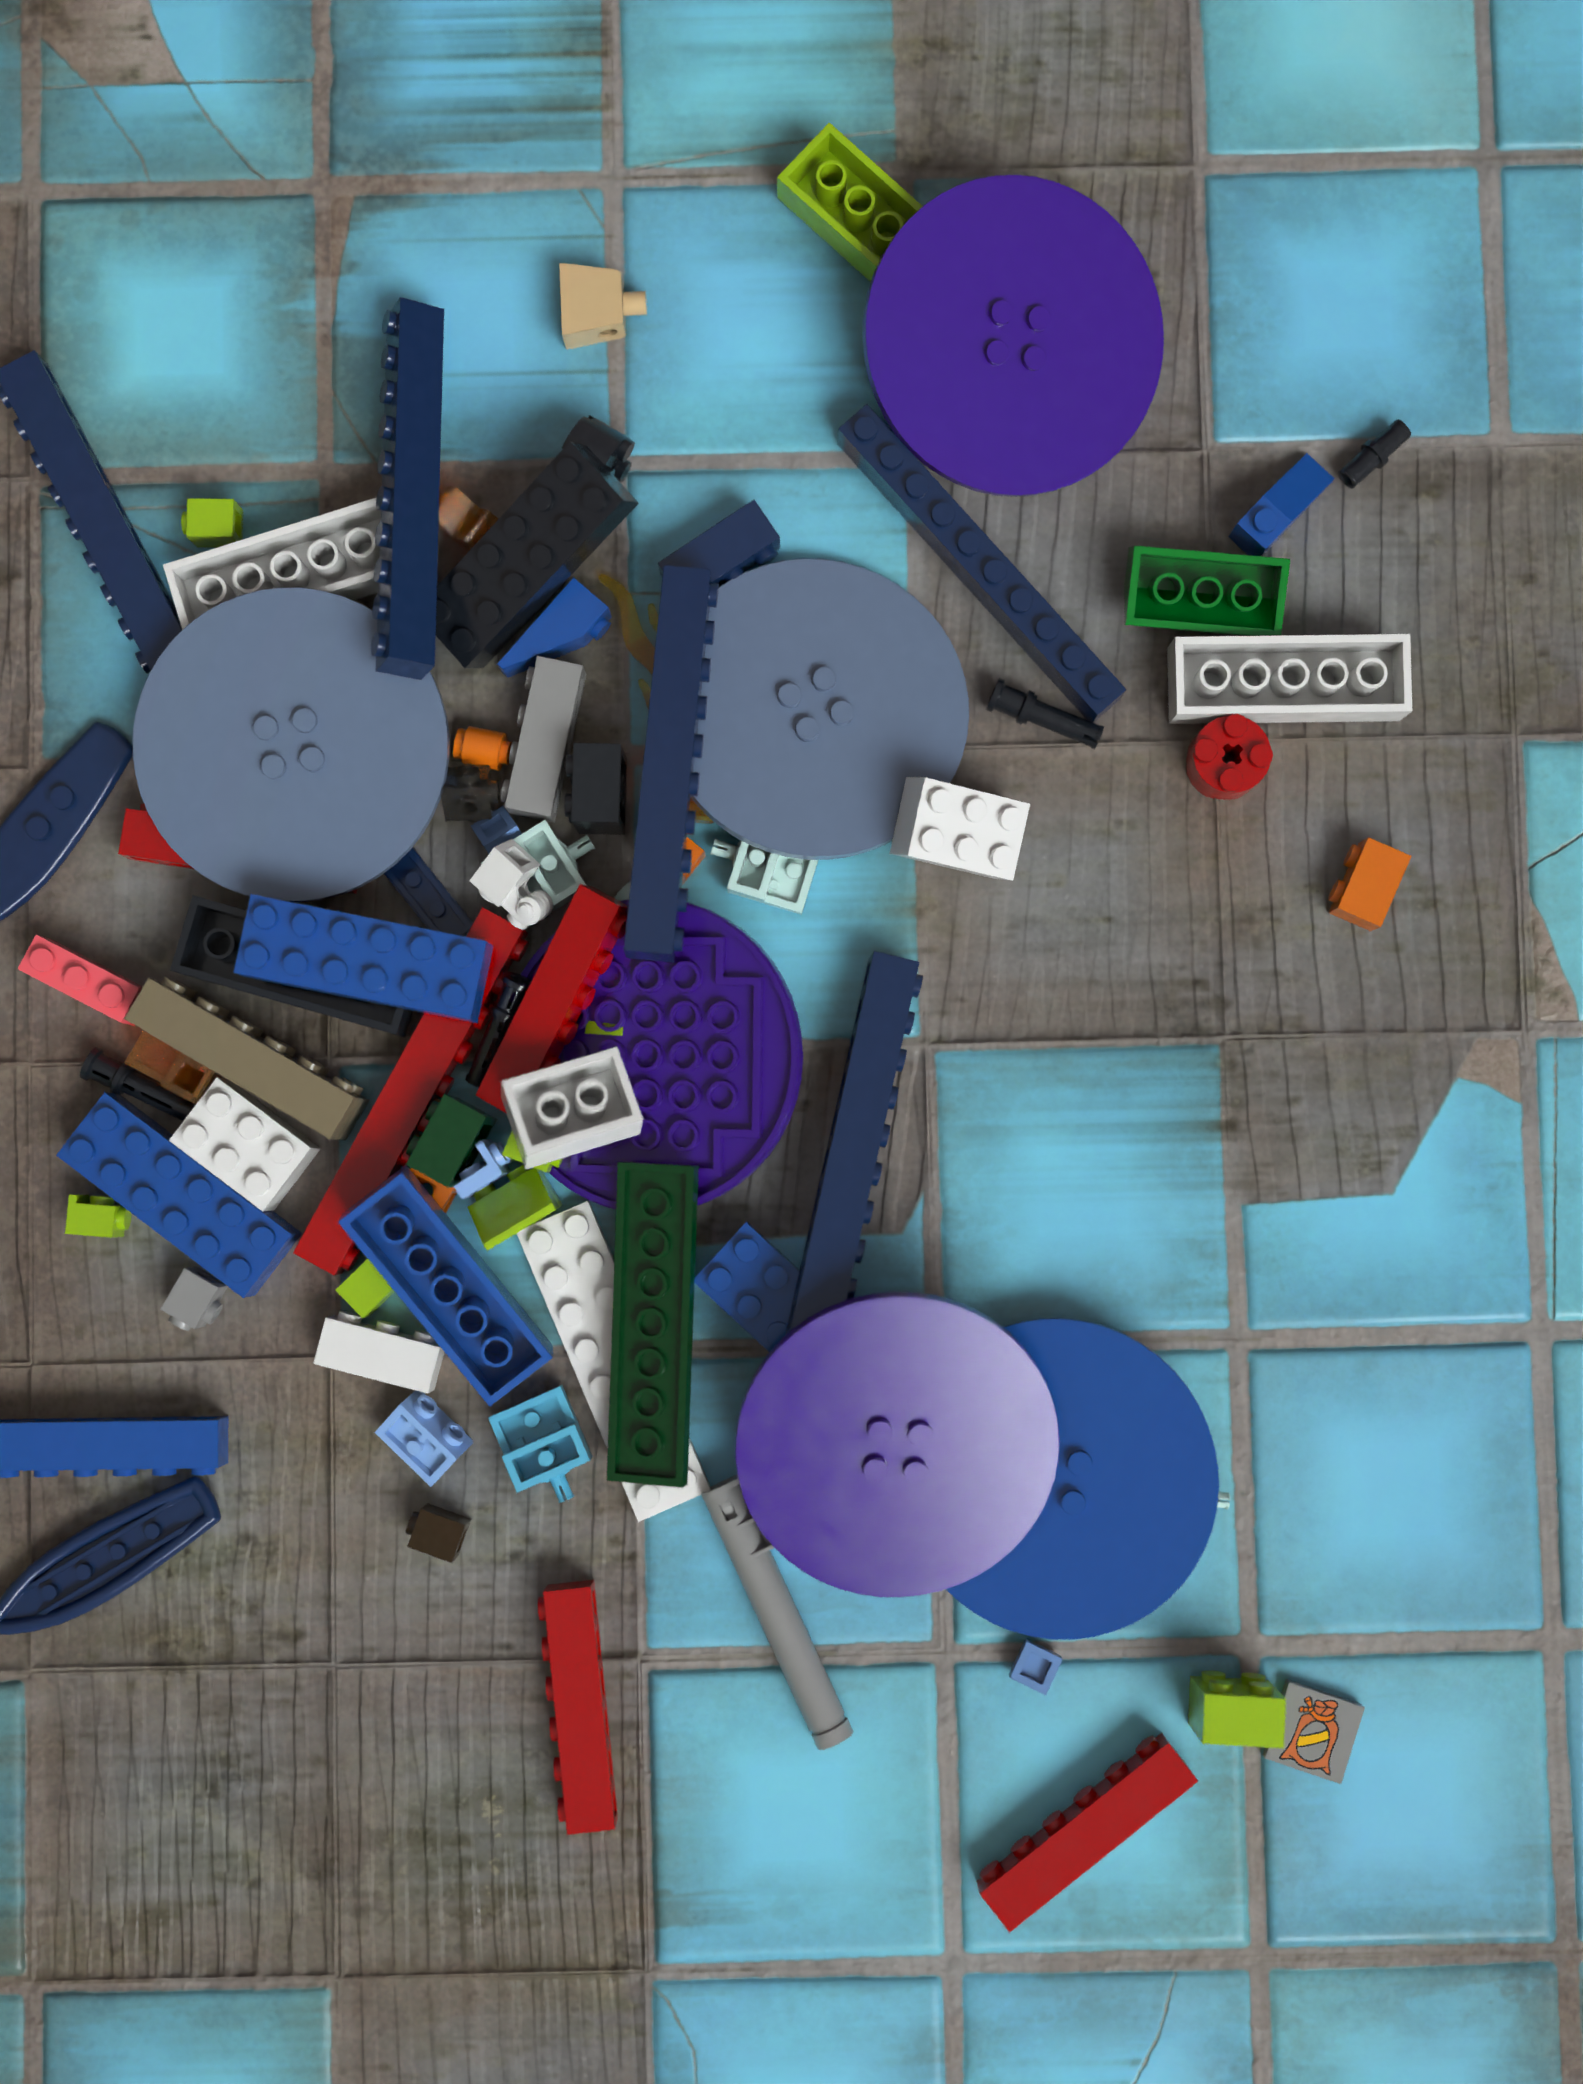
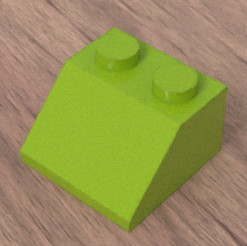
M524 1165L506 1175L510 1181L507 1184L496 1189L492 1183L473 1195L476 1202L467 1208L487 1251L563 1205L543 1171L536 1168L525 1169Z

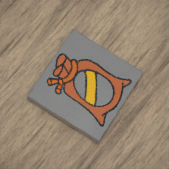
M1286 1679L1282 1690V1695L1286 1698L1284 1748L1265 1747L1262 1755L1265 1759L1341 1784L1365 1707L1348 1699Z

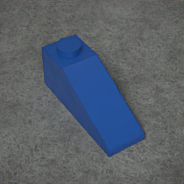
M1306 453L1240 519L1228 537L1247 555L1263 556L1335 478Z
M573 577L497 663L499 669L509 678L528 670L529 666L535 667L537 656L555 659L587 646L593 638L596 641L599 640L611 625L609 620L612 616L609 607Z

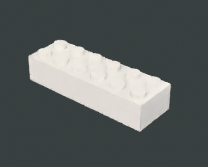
M376 498L163 564L182 630L204 612L220 603L259 590L281 587L308 588L337 594L350 600L378 593V583L374 581V568L379 559L380 546L375 545V533L379 522H381V510L376 508Z
M1410 634L1175 637L1167 648L1169 724H1204L1216 718L1232 714H1240L1255 723L1400 721L1412 712Z

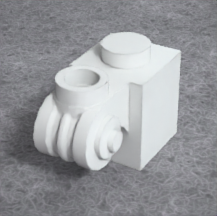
M513 839L495 846L470 879V882L478 888L480 895L485 900L494 903L497 907L502 906L509 912L507 918L516 928L525 930L529 925H534L545 919L553 909V902L548 893L542 890L530 893L528 890L527 882L539 868L540 864Z

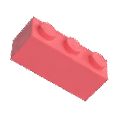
M35 935L17 968L18 970L120 1023L135 1026L124 1018L143 986L52 939Z

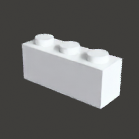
M339 1311L338 1316L332 1315L325 1318L313 1364L424 1393H430L435 1390L444 1351L428 1332L415 1330L414 1336L399 1332L400 1325L377 1320L376 1326L361 1322L362 1318L359 1314L348 1311Z

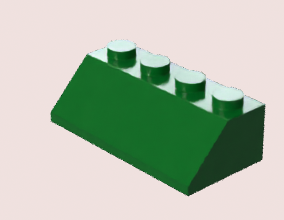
M1131 546L1128 548L1124 584L1125 625L1247 636L1281 635L1291 559Z

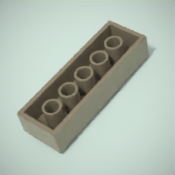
M166 976L162 981L148 978L125 1016V1020L325 1137L347 1140L370 1101L360 1095L364 1088L344 1077L340 1078L336 1075L333 1078L329 1077L327 1074L330 1068L312 1058L308 1059L304 1056H300V1058L295 1057L294 1054L297 1049L280 1039H273L269 1036H266L264 1039L261 1037L264 1030L255 1024L232 1016L231 1019L228 1018L229 1009L210 999L208 1001L200 996L197 999L194 998L197 991L178 980L174 981Z

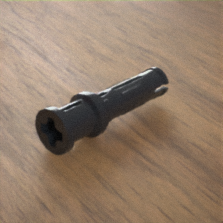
M998 679L987 704V711L992 712L995 709L1016 718V723L1026 724L1029 721L1085 744L1092 749L1096 748L1097 740H1100L1104 730L1103 725L1095 724L1037 700L1038 695H1035V692L1029 690L1025 693L1006 685L1004 679Z
M504 972L501 979L504 983L497 1000L492 1001L489 1006V1013L492 1017L479 1044L471 1068L465 1077V1080L475 1087L479 1088L532 981L523 975L514 972ZM513 992H515L516 995L513 1001L510 1002L509 1000L511 998V995ZM494 1037H496L497 1040L489 1056L488 1061H484L489 1050V1047L492 1043V1040Z
M95 1047L89 1053L80 1071V1078L85 1081L92 1079L109 1087L110 1092L115 1095L126 1093L182 1121L185 1120L198 1103L197 1100L186 1097L165 1085L137 1073L133 1064L127 1061L122 1064L104 1055L103 1050Z

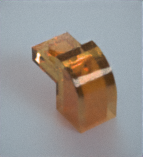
M448 486L439 497L438 528L467 552L498 520L489 510L479 508L457 487Z
M144 1030L124 1061L125 1064L159 1081L160 1086L194 1104H197L215 1073Z

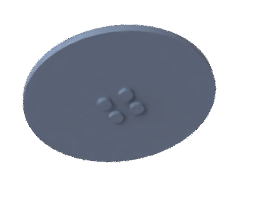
M825 559L780 561L747 571L719 587L717 608L710 607L708 621H715L713 645L706 644L705 658L711 659L710 681L702 682L701 696H707L706 720H698L697 734H704L702 758L694 759L693 772L700 773L698 796H691L692 800L713 822L729 834L761 850L785 857L806 860L846 858L869 852L890 843L893 840L906 777H926L950 783L957 771L965 748L969 724V698L966 680L956 651L941 625L914 596L896 583L865 568L839 561Z
M282 587L259 590L237 596L204 612L188 624L159 656L142 689L135 713L133 727L135 776L147 812L157 830L169 846L201 875L225 888L247 896L253 894L288 902L324 900L348 893L380 877L396 865L424 833L437 809L447 778L450 747L447 715L442 696L430 671L422 680L376 672V657L371 654V644L373 636L377 632V619H373L372 610L346 597L322 590Z

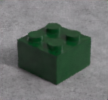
M444 1094L441 1100L436 1098L429 1107L425 1116L429 1123L423 1134L417 1133L411 1140L406 1150V1154L410 1156L406 1165L446 1187H454L462 1181L459 1174L472 1166L479 1154L475 1144L487 1139L497 1118L458 1097Z

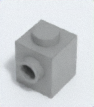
M197 1267L184 1268L160 1310L170 1315L169 1322L186 1331H189L190 1328L205 1327L207 1323L211 1325L222 1310L223 1304L219 1303L228 1286Z

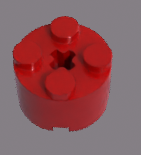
M1240 714L1222 716L1209 722L1191 741L1186 757L1187 776L1194 788L1206 797L1226 800L1237 799L1248 793L1265 777L1273 758V751L1265 732L1255 722ZM1230 753L1234 759L1226 764L1222 757Z

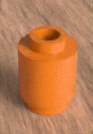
M469 726L467 729L459 728L454 739L453 757L461 759L462 763L466 765L500 771L503 764H509L512 742L507 741V734L504 732Z

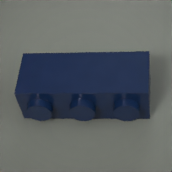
M752 500L658 562L659 571L663 577L664 565L711 569L712 583L719 584V587H721L726 582L742 575L754 565L758 564L760 567L771 562L778 555L777 550L780 549V536L756 501Z

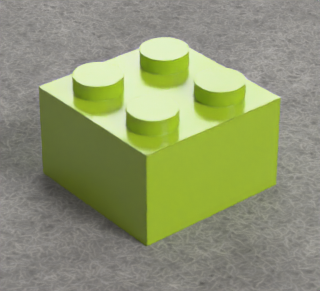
M1206 1670L1202 1671L1201 1676H1190L1188 1724L1202 1744L1284 1748L1286 1698L1269 1680H1265L1264 1675L1242 1673L1241 1678H1226V1674L1223 1672Z

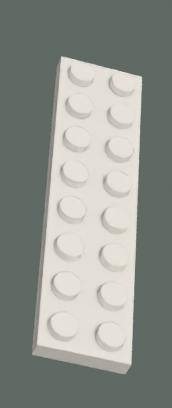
M586 1201L530 1225L516 1234L608 1449L614 1258L589 1201ZM690 1437L688 1484L685 1487L622 1482L638 1522L700 1496L702 1492L711 1491V1486Z

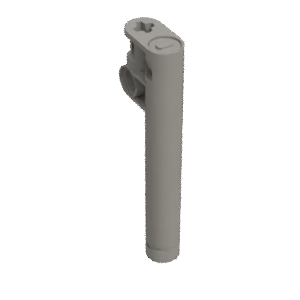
M736 1474L711 1486V1491L702 1492L701 1495L807 1727L812 1731L811 1735L817 1748L824 1750L833 1747L849 1738L854 1731L848 1718L844 1717L843 1707L770 1551L774 1547L760 1531L751 1516L742 1495L738 1475Z

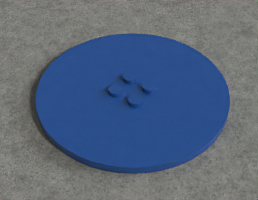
M1040 1318L1003 1326L1021 1343L1032 1357L1046 1382L1052 1398L1059 1433V1454L1055 1479L1043 1510L1019 1544L985 1572L946 1590L957 1601L985 1620L1009 1631L1031 1637L1074 1640L1096 1637L1117 1631L1139 1621L1164 1604L1184 1584L1195 1569L1206 1548L1215 1521L1219 1494L1218 1463L1208 1423L1190 1389L1175 1370L1144 1344L1122 1332L1104 1325L1068 1318Z

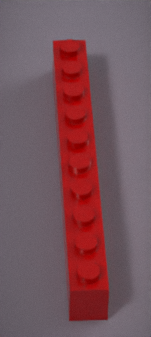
M483 907L481 908L466 936L488 941L494 946L478 1023L428 1013L423 1014L293 1254L334 1276L343 1274L344 1270L350 1271L353 1268L361 1251L356 1249L357 1245L338 1223L340 1217L351 1206L397 1172L401 1166L406 1165L410 1158L406 1154V1150L411 1140L420 1131L424 1132L429 1123L425 1119L429 1107L436 1098H442L444 1094L447 1095L455 1080L451 1077L457 1063L464 1064L473 1048V1044L469 1042L476 1028L482 1030L490 1018L488 1006L494 995H499L504 983L501 979L503 973L508 972L514 960L519 962L524 956L529 945V941L525 940L528 935L525 930L516 928L506 919Z

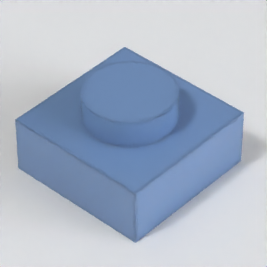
M504 806L471 825V828L488 854H490L495 846L522 834Z
M1025 1638L1008 1675L1011 1679L1046 1695L1063 1658L1061 1655Z

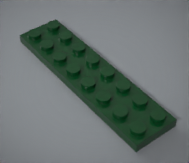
M618 1162L607 1481L680 1488L688 1484L699 1165Z

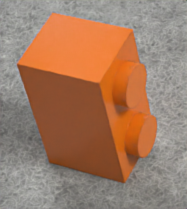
M1369 837L1359 842L1358 845L1353 844L1344 859L1343 865L1348 867L1343 880L1338 879L1329 894L1328 900L1333 902L1329 913L1369 931L1380 928L1411 859V855Z

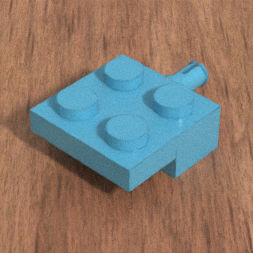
M562 1385L488 1417L503 1452L501 1457L517 1493L539 1483L551 1482L559 1503L574 1497L565 1475L571 1469L589 1462L593 1456Z

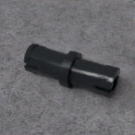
M1397 419L1374 440L1369 439L1362 444L1361 451L1338 472L1340 480L1347 487L1353 489L1373 470L1384 467L1388 463V457L1411 436L1407 425Z

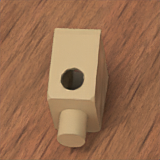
M559 263L561 325L566 349H574L623 338L626 336L625 316L647 315L646 291L624 292L621 271Z

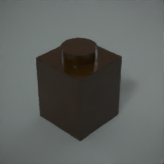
M427 1503L421 1508L420 1512L414 1511L410 1517L405 1532L411 1535L407 1547L452 1563L459 1555L471 1519Z

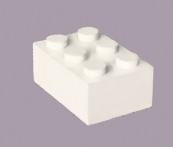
M906 777L889 854L989 878L1013 881L1030 804L926 777Z
M618 1047L501 1081V1098L525 1169L633 1137L641 1132L643 1118Z
M219 1077L214 1080L169 1140L261 1211H274L321 1149L235 1083Z

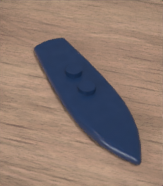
M95 722L27 792L0 825V921L27 903L51 879L80 841L133 757L132 744L118 730L104 723Z
M191 1477L95 1522L48 1550L29 1565L1 1596L0 1635L35 1632L60 1625L88 1613L143 1579L220 1521V1509L210 1488L199 1477Z

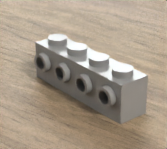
M537 656L535 667L529 666L525 680V689L530 690L527 705H520L517 717V726L522 727L519 742L513 741L509 754V764L513 765L511 779L504 780L501 791V802H505V809L509 814L555 823L566 773V756L570 754L587 675L583 665Z

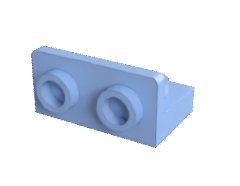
M485 1139L475 1144L486 1163L484 1161L481 1163L477 1162L459 1174L462 1181L456 1184L454 1188L462 1200L473 1197L476 1192L512 1172L507 1165L512 1162V1159L502 1155L505 1147L501 1142L493 1143L491 1139Z
M416 1390L401 1402L374 1432L430 1487L473 1444V1440L465 1433L464 1429L449 1418L431 1397L427 1396L424 1392Z

